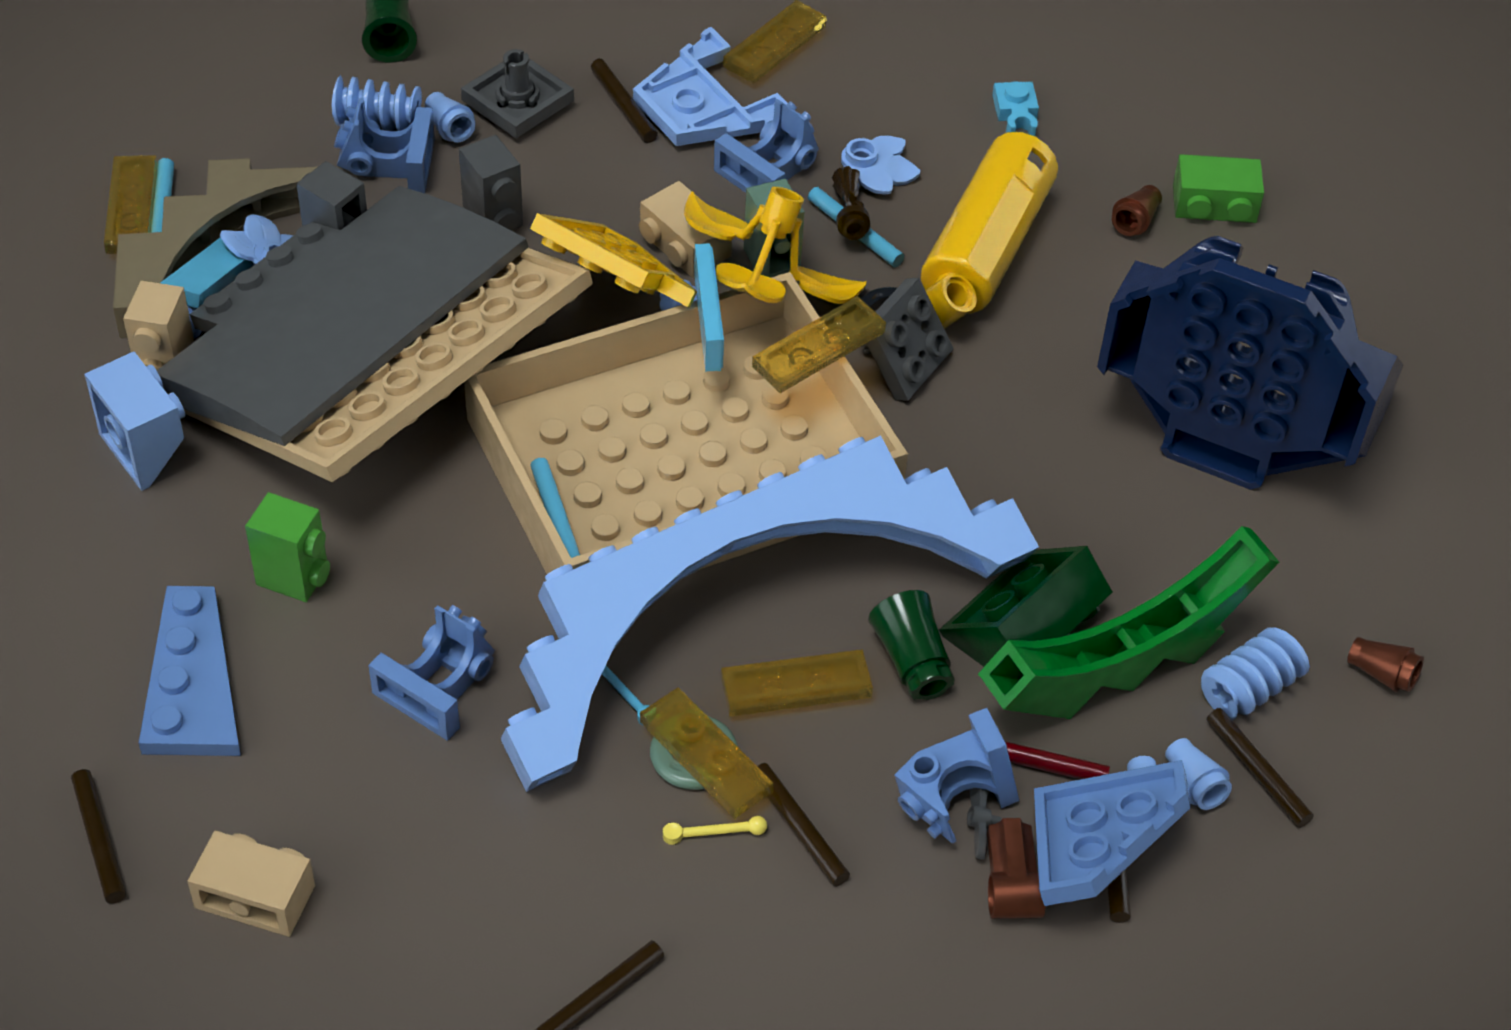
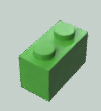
M1179 154L1173 180L1175 218L1256 223L1264 196L1261 159Z
M268 492L245 525L256 585L307 602L315 588L324 585L330 572V562L327 560L325 550L326 533L322 530L320 510Z

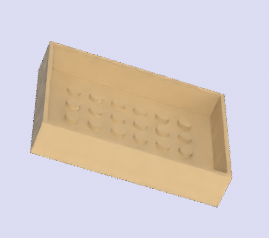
M791 272L771 277L781 282L786 290L783 300L779 303H767L750 296L747 292H740L734 289L718 294L724 335V357L721 371L705 372L696 300L692 302L690 307L685 305L676 306L489 363L481 372L471 376L464 382L467 420L546 574L567 564H571L573 569L590 562L588 558L593 553L607 546L614 545L616 550L633 544L631 539L635 535L651 527H657L659 532L675 525L674 520L692 509L699 508L701 513L717 507L716 502L720 498L731 492L741 490L742 494L745 495L759 489L757 484L770 475L782 472L784 477L796 473L799 471L798 466L814 456L823 454L825 459L840 453L838 449L858 437H863L865 442L881 435L905 480L908 459L907 451ZM537 458H546L548 460L580 552L578 556L570 557L543 505L530 467L531 462ZM797 536L775 538L725 554L702 568Z

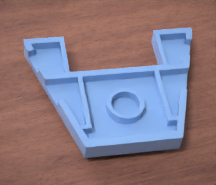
M712 27L705 29L701 33V39L696 44L688 43L680 50V57L670 65L667 63L662 64L633 88V100L676 146L716 140L725 133L732 137L760 133L765 124L773 120L775 100L779 99L787 104L776 93L742 107L711 76L706 68L730 59L731 46Z

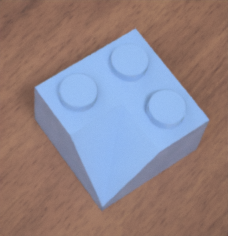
M133 351L84 375L99 435L140 490L143 491L152 485L183 441L184 434L180 419L185 417V411L176 394L173 392L167 394L163 389L162 380L152 364L145 366Z

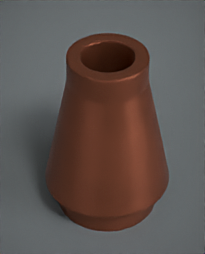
M1145 185L1139 191L1118 200L1112 210V223L1115 229L1126 236L1144 233L1148 229L1157 207L1162 202L1160 190L1153 185Z
M1357 637L1350 648L1347 662L1357 666L1395 692H1398L1400 689L1410 692L1418 681L1424 657L1415 654V649L1411 647L1370 641Z

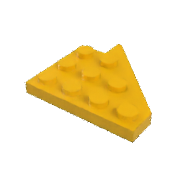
M537 213L530 230L544 236L541 241L544 246L562 254L568 251L580 256L578 263L591 271L600 274L602 271L616 275L614 283L626 290L637 294L641 290L650 295H654L657 290L686 307L691 306L698 292L637 242L603 224Z

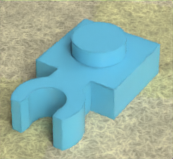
M1033 82L994 83L992 96L998 121H1007L1006 133L1015 132L1016 129L1021 128L1025 129L1029 135L1036 136L1039 106Z

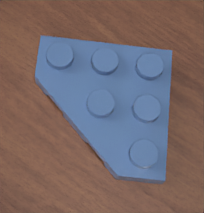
M1182 760L1034 788L1039 890L1044 906L1096 897L1190 809L1187 778Z

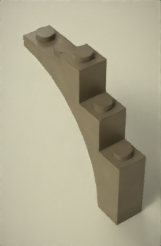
M250 158L208 160L207 195L164 197L162 232L118 234L113 311L119 337L127 338L123 318L140 281L162 282L219 239L222 230L244 231L243 227L248 215L256 214L271 221L300 213L297 183L318 166L252 169Z

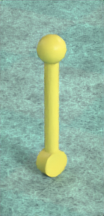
M754 816L748 822L684 828L677 823L671 822L663 828V839L667 844L675 845L685 837L748 831L753 835H762L767 830L768 824L762 816Z

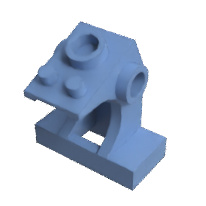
M364 98L359 99L356 108L348 106L345 116L350 117L351 120H345L344 124L340 125L334 147L340 149L337 166L360 176L406 178L408 189L425 193L435 141L433 108L416 107L414 121L401 131L391 132L381 130L375 121L367 118Z
M776 99L774 102L773 120L766 123L762 128L760 141L757 144L746 147L727 133L715 140L714 171L745 193L748 187L785 178L786 180L790 179L802 169L809 168L816 159L819 148L813 135L815 129L809 122L812 117L806 111L802 114L795 111L797 107L791 101L785 104ZM772 158L777 160V162L770 163L768 161Z
M437 605L434 608L436 624L431 626L426 632L422 642V646L426 650L417 660L411 664L403 665L381 652L368 666L372 694L448 741L460 728L457 699L475 680L480 681L488 674L493 664L492 655L495 650L484 638L487 630L480 625L481 622L465 615L459 619L458 617L462 611L458 607L452 605L446 611ZM441 666L452 672L441 683L433 684L427 681Z
M987 708L968 715L972 730L916 752L894 775L900 792L898 802L901 808L913 820L918 821L922 818L930 825L927 831L934 839L941 834L949 842H956L955 835L948 822L950 817L947 810L952 798L964 790L972 788L989 790L994 793L1001 808L1019 801L1006 743Z

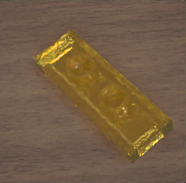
M796 0L724 55L723 67L754 84L826 27L827 16Z
M156 155L114 156L104 236L106 254H117L118 234L151 233L157 175Z
M857 296L752 356V367L781 394L885 333L886 321Z
M863 649L721 668V681L729 717L872 698L873 687Z
M679 687L640 712V723L734 819L773 793L774 783Z

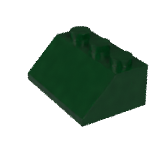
M1088 546L1039 549L1024 562L1002 572L945 623L939 631L946 640L984 667L1008 640L1037 641L1070 635V632L1080 622L1092 618L1099 612V605L1113 591Z

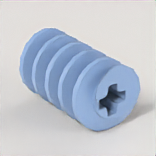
M340 75L335 83L331 103L334 122L337 126L344 124L345 120H351L350 117L345 116L347 107L356 108L359 99L364 98L367 118L375 121L382 130L393 132L396 128L397 131L407 128L414 121L416 107H421L422 94L421 87L415 86L411 97H408L404 84H399L396 93L391 94L390 84L386 81L383 82L380 91L375 92L374 80L372 79L367 80L362 90L359 87L357 77H352L348 87H344L343 78Z
M1276 627L1266 628L1257 637H1253L1244 643V646L1238 647L1230 655L1219 660L1216 665L1207 668L1201 677V689L1206 700L1214 710L1222 708L1230 719L1234 720L1238 713L1242 715L1250 714L1255 710L1256 705L1261 706L1268 701L1269 696H1275L1280 693L1283 686L1288 687L1295 682L1296 677L1301 678L1306 675L1310 668L1308 656L1299 642L1289 633Z

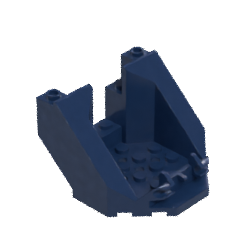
M1213 236L1199 242L1164 268L1135 260L1110 303L1097 367L1103 375L1109 370L1130 379L1165 433L1160 450L1167 458L1251 490L1260 488L1265 477L1268 475L1345 460L1344 467L1354 465L1358 458L1366 456L1390 404L1403 364L1398 356L1359 340L1350 296L1340 280L1313 270L1310 282H1307L1305 288L1277 279L1278 267L1269 264L1265 274L1241 266L1237 263L1243 252L1242 244L1220 236ZM1240 342L1246 343L1251 348L1243 346ZM1232 374H1235V375L1239 376V377L1242 378V379H1238V378L1234 377ZM1275 390L1280 391V392L1284 393L1285 395H1281V394L1277 393Z

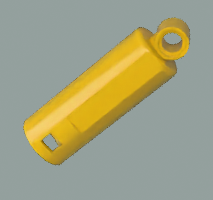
M1007 132L994 140L922 266L920 278L922 285L944 328L966 314L983 310L992 300L1057 178L1059 166L1055 154L1047 144L1035 136L1023 132ZM1030 152L1036 154L1044 163L1041 171L1034 163L1027 159Z

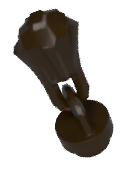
M846 166L838 168L832 176L834 181L833 188L845 200L846 204L837 215V228L839 233L847 239L858 240L869 231L871 222L864 204L861 201H857L858 189L860 187V182L858 181L860 172L857 169Z

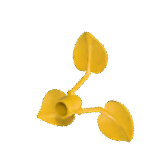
M772 187L766 204H760L757 214L749 224L708 205L693 191L689 194L684 207L686 221L694 229L706 235L726 241L734 240L735 237L745 240L752 237L753 230L760 222L763 224L761 231L767 237L753 271L733 263H720L716 266V278L726 286L740 292H747L750 296L767 303L781 302L786 293L784 285L776 279L761 275L774 239H785L789 233H791L789 272H791L796 281H799V286L803 291L832 303L846 304L853 301L866 286L867 281L843 279L798 266L799 229L802 223L798 215L804 202V198L798 193L783 187Z

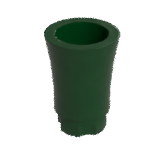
M366 0V20L362 33V46L366 53L373 59L384 63H395L409 57L416 48L417 35L411 22L408 0Z
M908 590L894 594L878 603L870 612L868 621L883 642L896 667L901 682L907 686L910 696L914 700L924 699L927 701L943 695L949 687L954 685L955 678L950 669V659L937 628L930 595L922 590Z

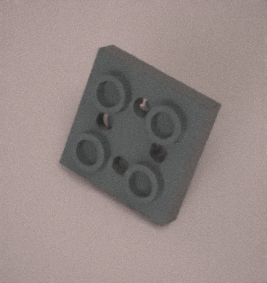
M512 49L504 54L503 62L461 87V98L466 104L517 139L574 102V89L531 60L527 53L524 54L523 50Z
M920 278L905 279L859 329L861 332L859 337L860 347L868 346L862 351L866 354H872L895 400H909L954 349Z

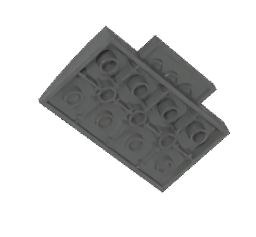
M398 186L341 230L314 222L300 227L294 236L282 245L268 251L265 258L250 269L240 272L235 277V280L221 291L207 297L201 306L189 314L194 328L206 333L157 370L163 383V389L167 394L175 393L184 410L286 446L529 247L525 237L461 206L429 194Z

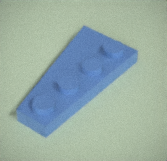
M167 586L139 737L141 754L241 756L215 587Z

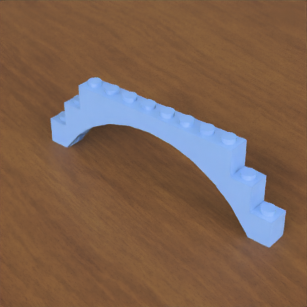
M881 435L865 442L863 437H858L838 449L840 453L828 459H825L823 454L814 456L798 466L799 471L786 477H784L782 472L775 473L757 484L759 488L745 495L742 494L741 490L731 492L720 498L716 502L717 507L701 513L699 508L692 509L674 520L675 525L660 532L657 527H651L635 535L631 539L633 544L616 550L614 545L607 546L593 553L588 558L590 562L575 569H573L571 564H567L551 571L545 576L546 581L542 584L538 598L559 639L555 640L553 635H549L530 644L526 648L528 653L524 655L519 666L541 712L537 713L533 707L508 719L510 726L505 728L501 737V741L525 791L532 790L572 770L577 762L591 696L611 653L637 618L679 580L721 556L775 538L825 532L878 536L927 549L987 579L1024 562L1039 548L1014 499L1011 498L998 505L994 499H991L970 511L947 467L931 473L929 468H925L904 480Z

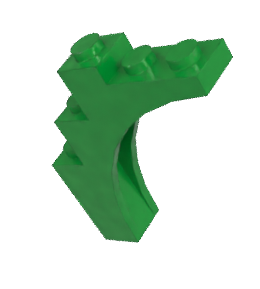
M1241 526L1211 556L1154 598L1121 616L1070 635L1037 641L1008 640L978 675L1004 710L1071 719L1101 686L1134 691L1163 659L1195 664L1225 632L1220 624L1280 562L1251 528Z

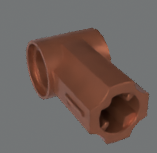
M1003 818L1000 822L989 825L987 832L991 868L988 879L990 917L1043 918L1046 906H1044L1039 890V872H1037L1032 826L1022 822L1020 818Z

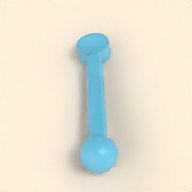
M606 665L602 675L637 712L639 724L642 726L653 725L657 717L656 709L650 705H643Z

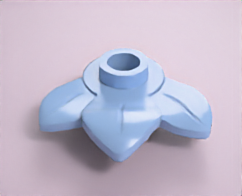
M877 136L872 140L856 138L847 144L841 154L843 167L849 166L852 169H857L860 172L858 179L860 185L873 193L891 194L893 185H906L920 176V169L900 155L905 148L906 140L899 137Z
M256 214L246 217L243 227L244 231L222 230L220 233L222 241L229 250L239 258L252 261L253 266L265 258L268 251L282 245L293 236L280 234L277 226L272 221Z

